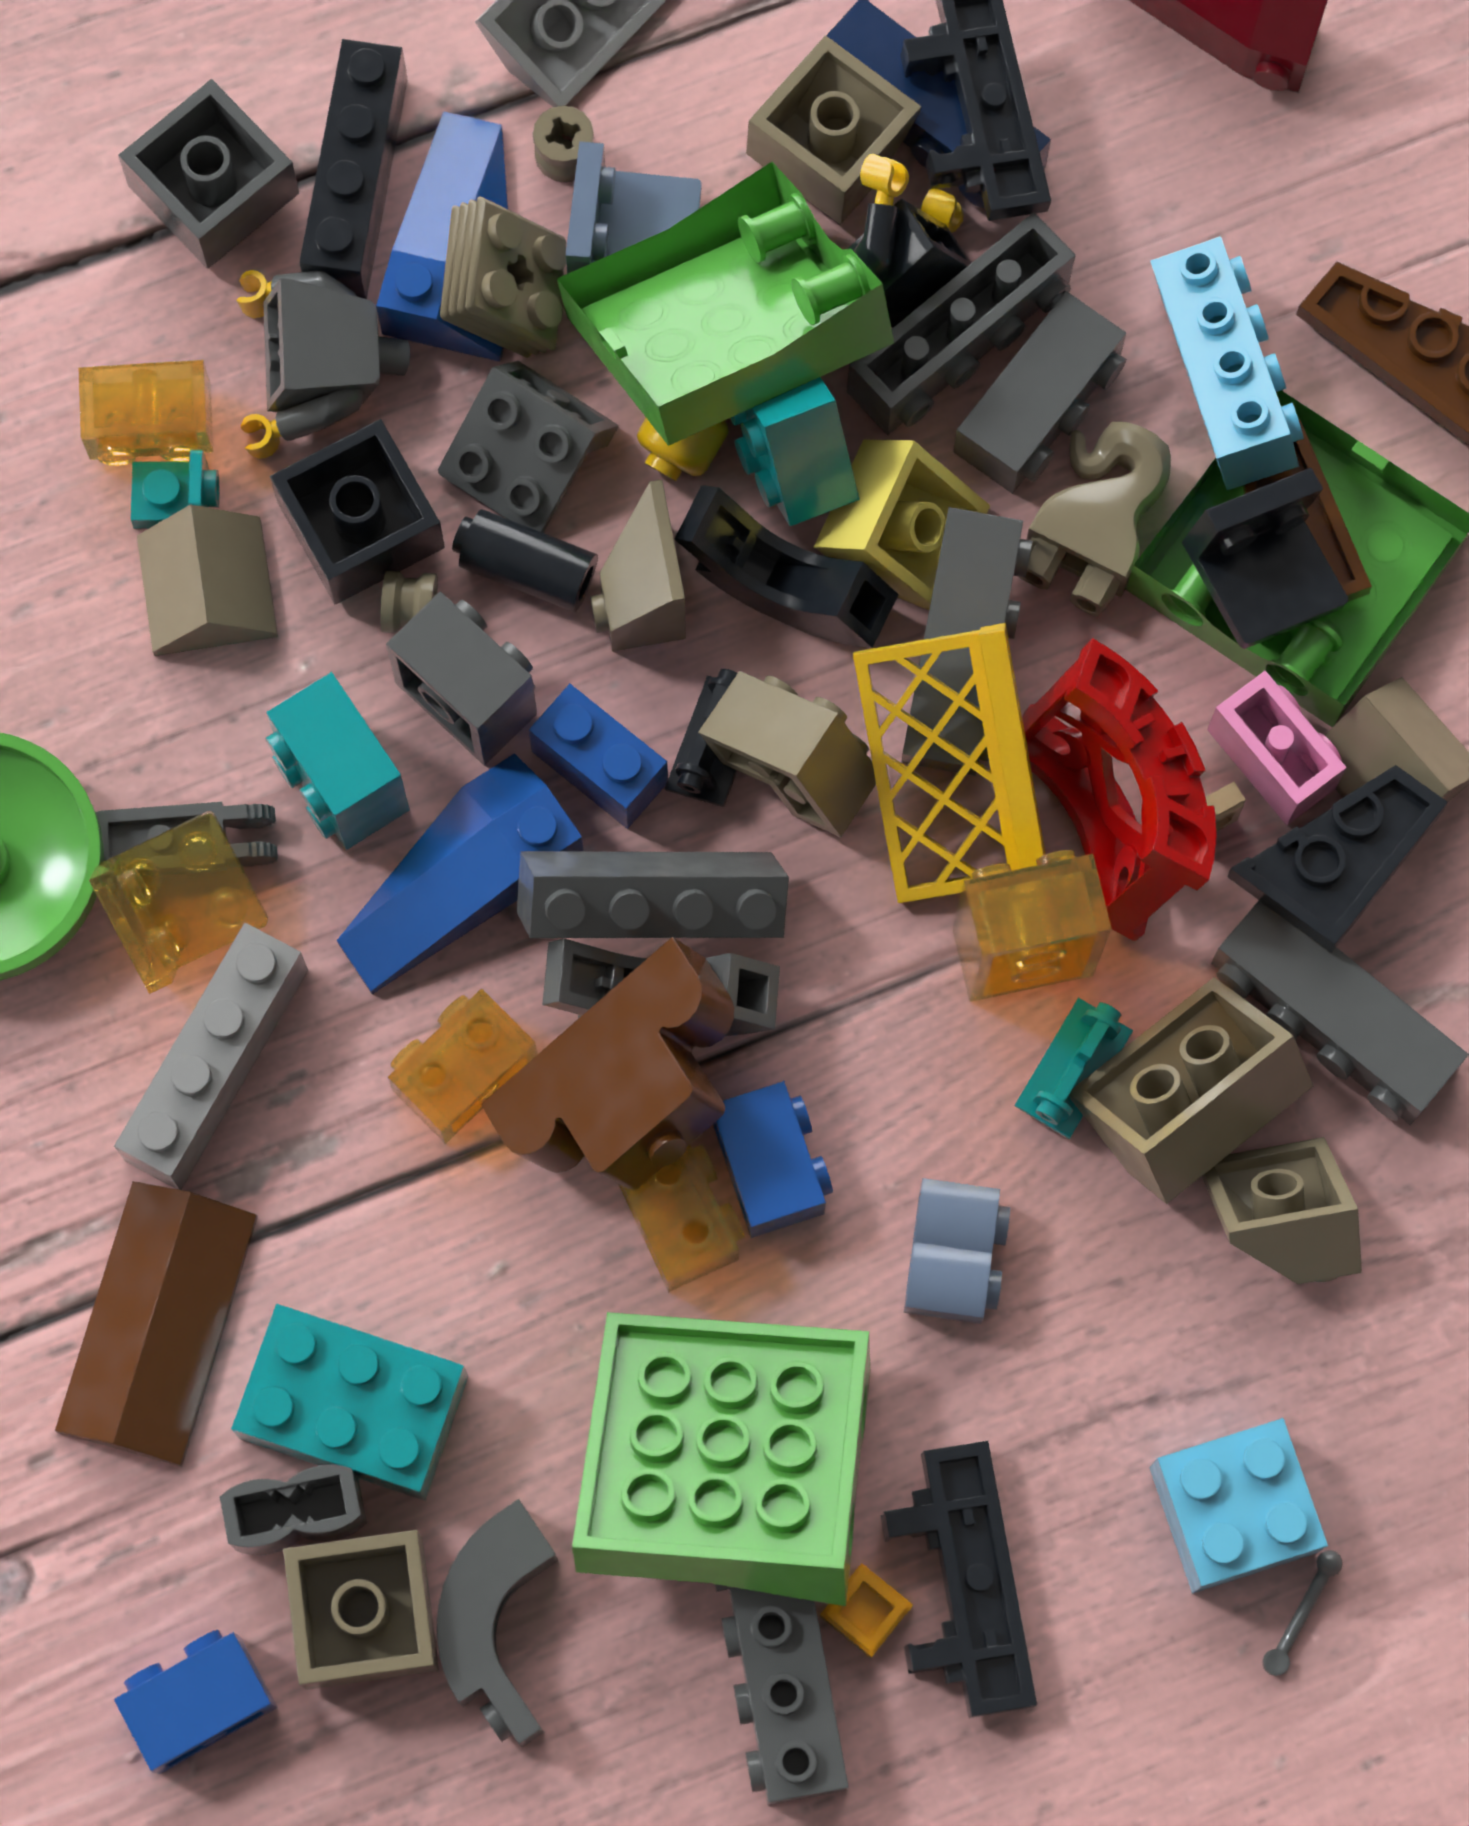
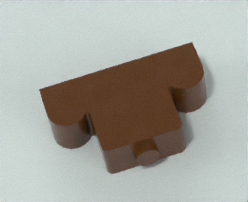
M671 937L487 1098L481 1106L503 1143L511 1152L555 1173L566 1172L572 1169L585 1156L595 1172L629 1190H637L664 1166L677 1161L685 1153L687 1146L720 1119L725 1112L724 1102L693 1056L692 1050L694 1047H711L721 1041L729 1032L734 1020V1004L731 996L704 956Z

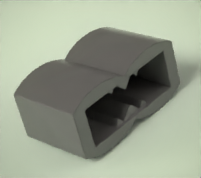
M341 1465L315 1466L299 1472L286 1483L273 1479L246 1481L230 1488L220 1496L228 1544L236 1551L249 1555H267L282 1551L294 1545L302 1537L314 1541L341 1539L357 1532L367 1524L359 1479L351 1468Z

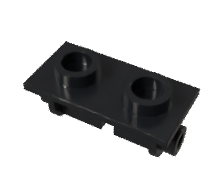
M720 669L717 677L707 675L664 788L666 791L717 806H725L738 770L722 764L698 732L738 674L737 672L729 669Z

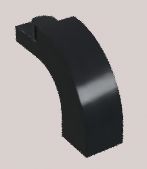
M701 485L674 538L699 560L695 570L725 593L762 614L805 633L830 641L873 648L899 595L864 562L822 556L780 538L757 522L719 487Z

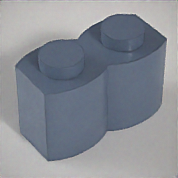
M926 1178L922 1179L903 1313L981 1324L985 1308L997 1310L1002 1271L990 1269L993 1244L1006 1245L1011 1207L999 1205L1000 1189Z

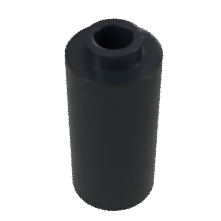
M483 509L478 511L474 519L467 516L463 518L452 545V551L460 554V568L572 612H577L583 603L598 562V554Z

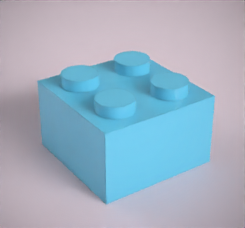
M1284 1418L1159 1457L1149 1467L1192 1594L1317 1554L1328 1546Z

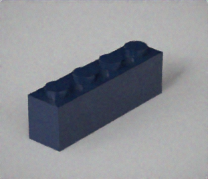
M858 0L826 36L921 106V112L903 142L910 147L914 158L926 168V160L930 150H934L939 154L953 153L955 148L960 146L961 136L967 134L955 80L945 82L943 71L934 76L929 75L925 71L912 72L908 78H905L900 58L904 39L915 38L916 36L868 0ZM1034 127L1043 168H1045L1051 139ZM964 184L958 186L962 195L969 202L977 207L985 208L981 191L967 193Z

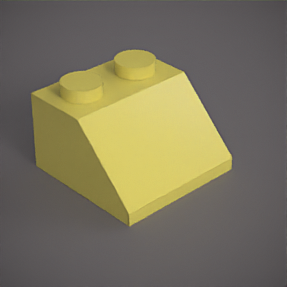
M863 440L851 465L860 500L830 511L814 548L826 557L864 562L899 594L898 598L929 610L948 508L952 507L987 514L990 505L914 440Z

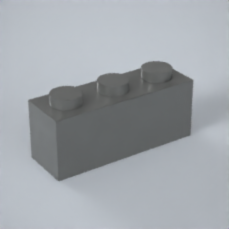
M1066 291L958 427L953 452L1012 494L1025 478L1035 482L1051 461L1054 451L1049 449V447L1059 434L1064 432L1070 436L1086 417L1090 405L1085 401L1099 385L1104 390L1108 389L1122 371L1127 360L1121 356L1126 332Z

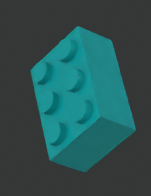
M276 1303L231 1430L241 1440L319 1466L341 1465L349 1467L354 1471L358 1479L426 1501L469 1376L465 1366Z

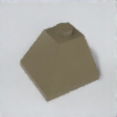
M662 480L649 482L600 571L601 594L590 596L596 632H609L612 652L686 639L685 596Z
M1324 1137L1229 1154L1202 1176L1229 1243L1296 1284L1314 1281L1328 1282L1337 1277L1362 1273L1358 1208Z

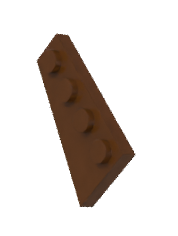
M1336 262L1300 303L1296 315L1469 445V325L1462 323L1463 317L1441 307L1439 312L1410 300L1409 293Z

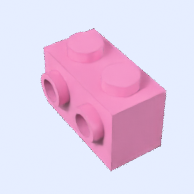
M1266 670L1218 705L1207 728V731L1286 826L1335 790L1347 768L1343 764L1342 758L1334 744L1325 735L1318 733L1302 715L1301 708L1293 695L1283 686L1277 685Z

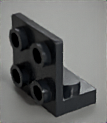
M1312 468L1205 510L1181 542L1237 643L1243 649L1340 610L1348 602L1345 591L1305 523V520L1309 517L1307 509L1323 490Z

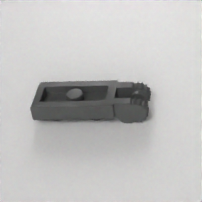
M222 802L96 812L104 844L102 879L226 870L228 865L238 867L261 866L274 863L278 859L277 845L270 842L256 841L227 844L226 827L236 829L263 828L275 823V807L268 804L224 806Z

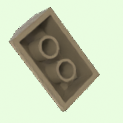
M1213 977L1075 1086L1069 1093V1096L1126 1171L1164 1203L1168 1204L1314 1086L1294 1036L1217 978Z

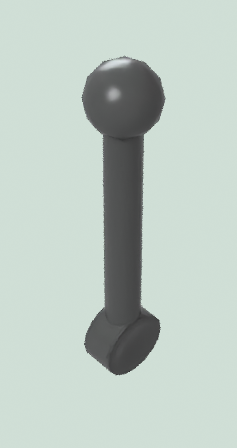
M1326 1550L1318 1556L1316 1561L1318 1572L1276 1649L1266 1652L1263 1656L1262 1665L1268 1674L1279 1676L1289 1669L1290 1659L1288 1653L1330 1576H1335L1342 1570L1343 1561L1337 1552Z

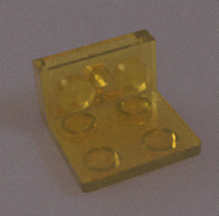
M211 811L194 817L101 862L100 865L96 866L89 879L149 994L172 984L178 968L232 943L244 923L258 930L265 927L268 923L266 911L216 815Z

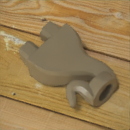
M1111 422L1099 437L1091 453L1086 451V438L1084 434L1079 430H1074L1071 433L1070 463L1078 476L1090 480L1100 479L1108 474L1117 464L1131 471V473L1117 478L1075 485L1057 492L1047 499L1028 529L1026 540H1032L1026 578L1019 577L1021 580L1039 589L1048 590L1060 567L1081 577L1072 592L1070 602L1077 608L1095 617L1101 615L1112 602L1115 595L1122 597L1125 592L1133 565L1139 556V539L1136 525L1141 516L1162 495L1170 476L1171 454L1169 446L1155 433L1128 422Z

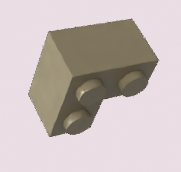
M739 671L698 732L722 764L769 784L793 816L839 837H842L876 786L873 764L867 755L869 747L862 739L851 733L845 724L847 715L844 711L822 697H815L813 702L799 697L788 684L773 676H766L764 681Z

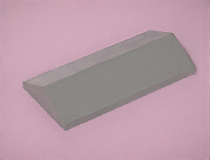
M495 0L475 23L507 71L549 105L557 107L565 106L666 0Z

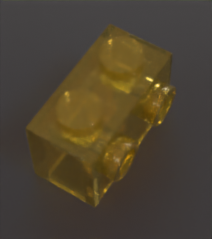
M204 360L78 367L80 434L90 460H98L107 465H126L134 462L136 457L161 456L168 461L180 462L190 460V450H203L204 453L213 452L211 382Z
M482 988L470 1000L465 995L455 999L439 1016L437 1022L441 1027L424 1043L419 1039L411 1041L395 1056L390 1064L394 1069L388 1076L392 1091L444 1144L483 1109L481 1104L538 1055L535 1041Z
M689 1144L685 1153L677 1161L664 1166L637 1190H629L618 1184L668 1292L738 1261L739 1247L736 1242L745 1238L742 1226L731 1204L728 1202L719 1206L709 1183L718 1180L702 1144L691 1148Z

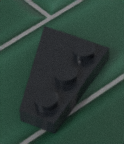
M1395 765L1335 802L1330 810L1303 827L1299 828L1297 826L1279 837L1274 845L1255 857H1247L1231 867L1227 877L1332 953L1441 816L1448 802Z

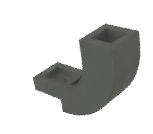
M565 938L548 942L542 1005L578 1014L579 1019L647 958L623 955ZM734 953L707 957L706 960L731 996L734 1004V1020L729 1032L725 1036L775 1030L780 966Z
M519 1499L484 1523L459 1551L450 1567L439 1599L437 1642L444 1674L460 1705L464 1707L485 1692L490 1702L479 1709L500 1741L503 1742L513 1735L519 1745L524 1747L544 1733V1731L501 1666L496 1646L497 1626L500 1615L511 1596L525 1583L556 1563L558 1558Z

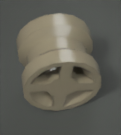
M562 105L552 107L540 115L535 122L533 130L534 153L538 168L545 176L554 181L569 182L575 180L579 141H594L592 124L585 113L575 107ZM562 134H564V136H569L574 139L572 140V142L570 140H565Z
M385 571L381 596L380 622L382 632L395 633L401 627L403 628L438 594L437 574L423 573L419 578H406L400 571Z

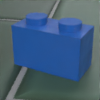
M570 683L529 729L532 753L627 829L662 791L668 781L667 761Z
M785 1081L723 1100L725 1112L713 1124V1128L750 1238L824 1215L826 1206L824 1196L833 1193V1187L822 1156L811 1159L803 1135L813 1131L801 1095L790 1098Z
M219 1629L211 1631L183 1648L188 1658L166 1670H163L160 1663L153 1664L124 1681L128 1691L116 1697L114 1701L151 1772L159 1775L278 1708L245 1644L236 1633L232 1632L223 1637Z

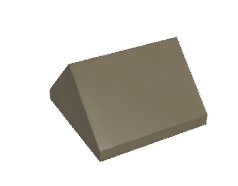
M189 505L137 535L154 656L278 637L262 524L259 516Z
M1403 677L1365 695L1325 734L1337 748L1343 764L1347 767L1335 789L1342 798L1395 765L1447 802L1469 786V752Z

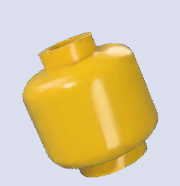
M645 418L638 430L637 439L639 444L650 452L644 463L668 478L677 481L682 471L692 476L703 475L720 449L729 430L724 420L668 446L648 419Z

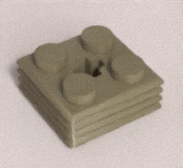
M481 196L477 198V201L469 200L468 204L462 202L460 207L454 205L451 211L440 309L441 318L448 323L526 358H529L531 354L538 355L539 351L545 353L548 349L554 350L557 342L558 324L562 319L561 293L557 278L563 276L564 267L566 266L567 241L565 237Z

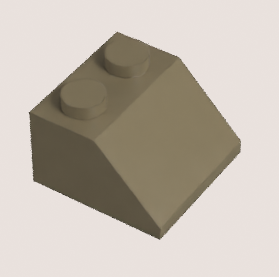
M825 35L749 119L746 154L763 167L773 162L804 198L841 225L872 190L864 186L860 180L861 168L867 156L875 154L880 157L893 159L920 114L921 106Z

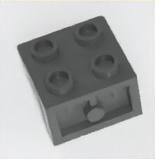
M520 361L492 367L438 468V473L506 519L544 533L587 453L608 447L619 425Z

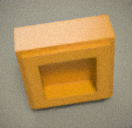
M861 1563L849 1578L846 1606L828 1604L819 1617L871 1659L913 1607V1604Z

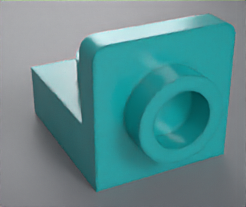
M190 450V461L132 462L130 520L134 529H149L189 505L207 508L219 507L218 470L209 469L203 450Z

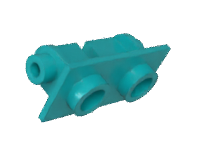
M1078 997L1014 1106L1067 1139H1070L1083 1114L1072 1102L1069 1093L1075 1086L1124 1048L1133 1030L1119 1022L1122 1014L1106 1003L1099 1002L1095 1008Z

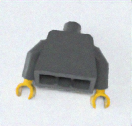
M255 270L245 271L241 275L239 282L244 291H259L252 297L242 296L236 301L246 316L251 318L264 316L267 411L277 412L276 419L272 421L259 414H250L243 419L240 428L246 434L253 433L259 429H266L265 437L260 442L249 444L245 447L251 456L259 459L267 458L277 451L280 437H283L286 441H292L324 430L357 412L377 388L380 374L398 376L406 374L410 362V345L408 340L378 336L376 305L371 300L357 297L354 291L324 271H308L275 275L271 282H267L264 275Z

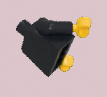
M870 154L862 165L860 180L864 186L877 191L875 203H868L864 233L848 249H852L882 282L890 324L894 328L969 266L971 261L952 234L959 228L964 217L963 209L955 197L934 188L930 189L925 196L921 210L902 198L893 205L894 197H898L906 189L909 182V173L903 164L895 160Z

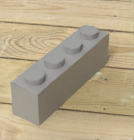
M247 923L243 924L114 1145L125 1162L175 1189L182 1190L308 972L300 951Z

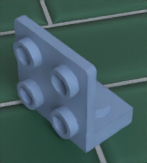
M579 141L566 247L567 274L661 233L700 208L702 191L701 181L695 178L616 171L615 167H605L603 143Z

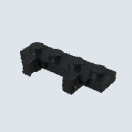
M936 0L941 24L929 27L928 36L904 39L900 54L905 78H908L912 72L925 71L929 75L934 76L943 71L945 82L955 80L967 134L961 136L960 146H957L953 153L939 154L934 150H930L926 160V169L931 189L956 187L964 184L967 193L981 191L988 221L1030 215L1033 212H1048L1051 197L1003 0Z
M982 1441L923 1451L921 1459L927 1489L911 1492L914 1507L884 1511V1515H880L885 1542L901 1536L910 1535L916 1538L925 1535L928 1551L938 1549L951 1621L941 1623L944 1638L920 1645L907 1644L904 1646L908 1674L943 1669L946 1684L962 1682L968 1718L1037 1706V1700L989 1442Z

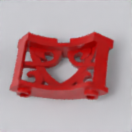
M1092 638L1081 649L1078 660L1035 704H1031L1024 711L1022 719L1031 771L1050 788L1062 803L1076 827L1083 846L1088 875L1087 897L1084 908L1085 915L1130 940L1137 941L1145 934L1148 918L1179 890L1187 885L1198 891L1209 881L1215 858L1216 814L1214 805L1207 806L1206 796L1200 776L1206 770L1196 745L1183 722L1174 725L1164 709L1153 698L1159 692L1157 688L1132 664L1112 649ZM1056 717H1058V718L1064 720L1065 722L1069 723V724L1072 725L1073 727H1070V728H1069L1068 726H1066L1064 723H1062V722H1061L1059 719H1057ZM1112 757L1129 764L1133 771L1142 796L1141 824L1137 822L1127 798L1114 778Z

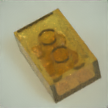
M1072 850L1056 851L1039 857L1036 860V866L1011 871L1010 864H993L975 870L972 873L973 879L964 880L952 930L969 1002L1094 976L1111 932V925L1093 854L1075 857V853Z

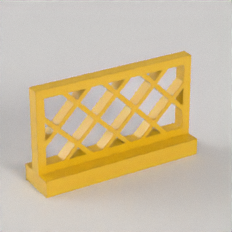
M1006 623L980 627V630L853 652L897 902L903 903L1023 883V886L1048 882L1049 868ZM969 647L973 674L959 693L928 672L941 652ZM931 654L922 667L908 659L909 657ZM895 660L916 676L898 702L894 704L873 689L869 664ZM922 680L953 700L933 730L902 709ZM974 684H976L979 707L965 698ZM876 703L890 712L881 726ZM959 706L976 716L983 724L984 736L970 756L939 735ZM896 716L927 737L908 766H905L884 751L882 736ZM933 742L964 763L944 792L914 772V769ZM985 747H987L991 770L976 761ZM887 765L901 774L892 788ZM970 768L989 780L994 786L995 798L981 818L951 798V795ZM907 779L938 800L919 828H916L896 814L893 799ZM944 805L975 825L955 854L925 834ZM997 809L1001 832L987 823ZM899 828L912 836L903 850ZM983 831L1004 845L1008 869L981 873L965 862L962 857L980 832ZM918 841L949 862L936 881L909 885L905 860ZM955 867L968 875L947 879Z

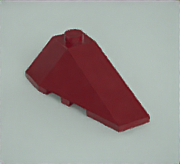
M1129 0L1239 75L1253 79L1256 84L1268 90L1283 91L1287 89L1299 93L1328 0Z

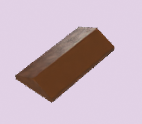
M132 1181L55 1432L182 1467L258 1219L256 1214L193 1192Z

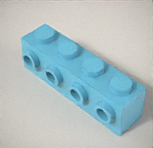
M1220 236L1151 260L1159 292L1226 489L1230 490L1298 467L1299 464L1293 442L1304 439L1303 432L1293 403L1281 406L1276 392L1286 389L1285 381L1275 353L1263 357L1259 346L1260 342L1269 340L1258 304L1247 308L1245 306L1242 294L1252 290L1241 256L1229 259Z

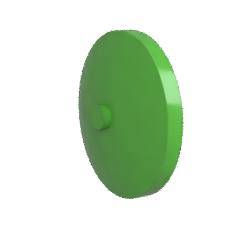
M0 733L1 981L23 974L44 963L74 937L94 905L99 892L104 866V844L99 820L79 780L67 766L44 748L28 740L5 733Z

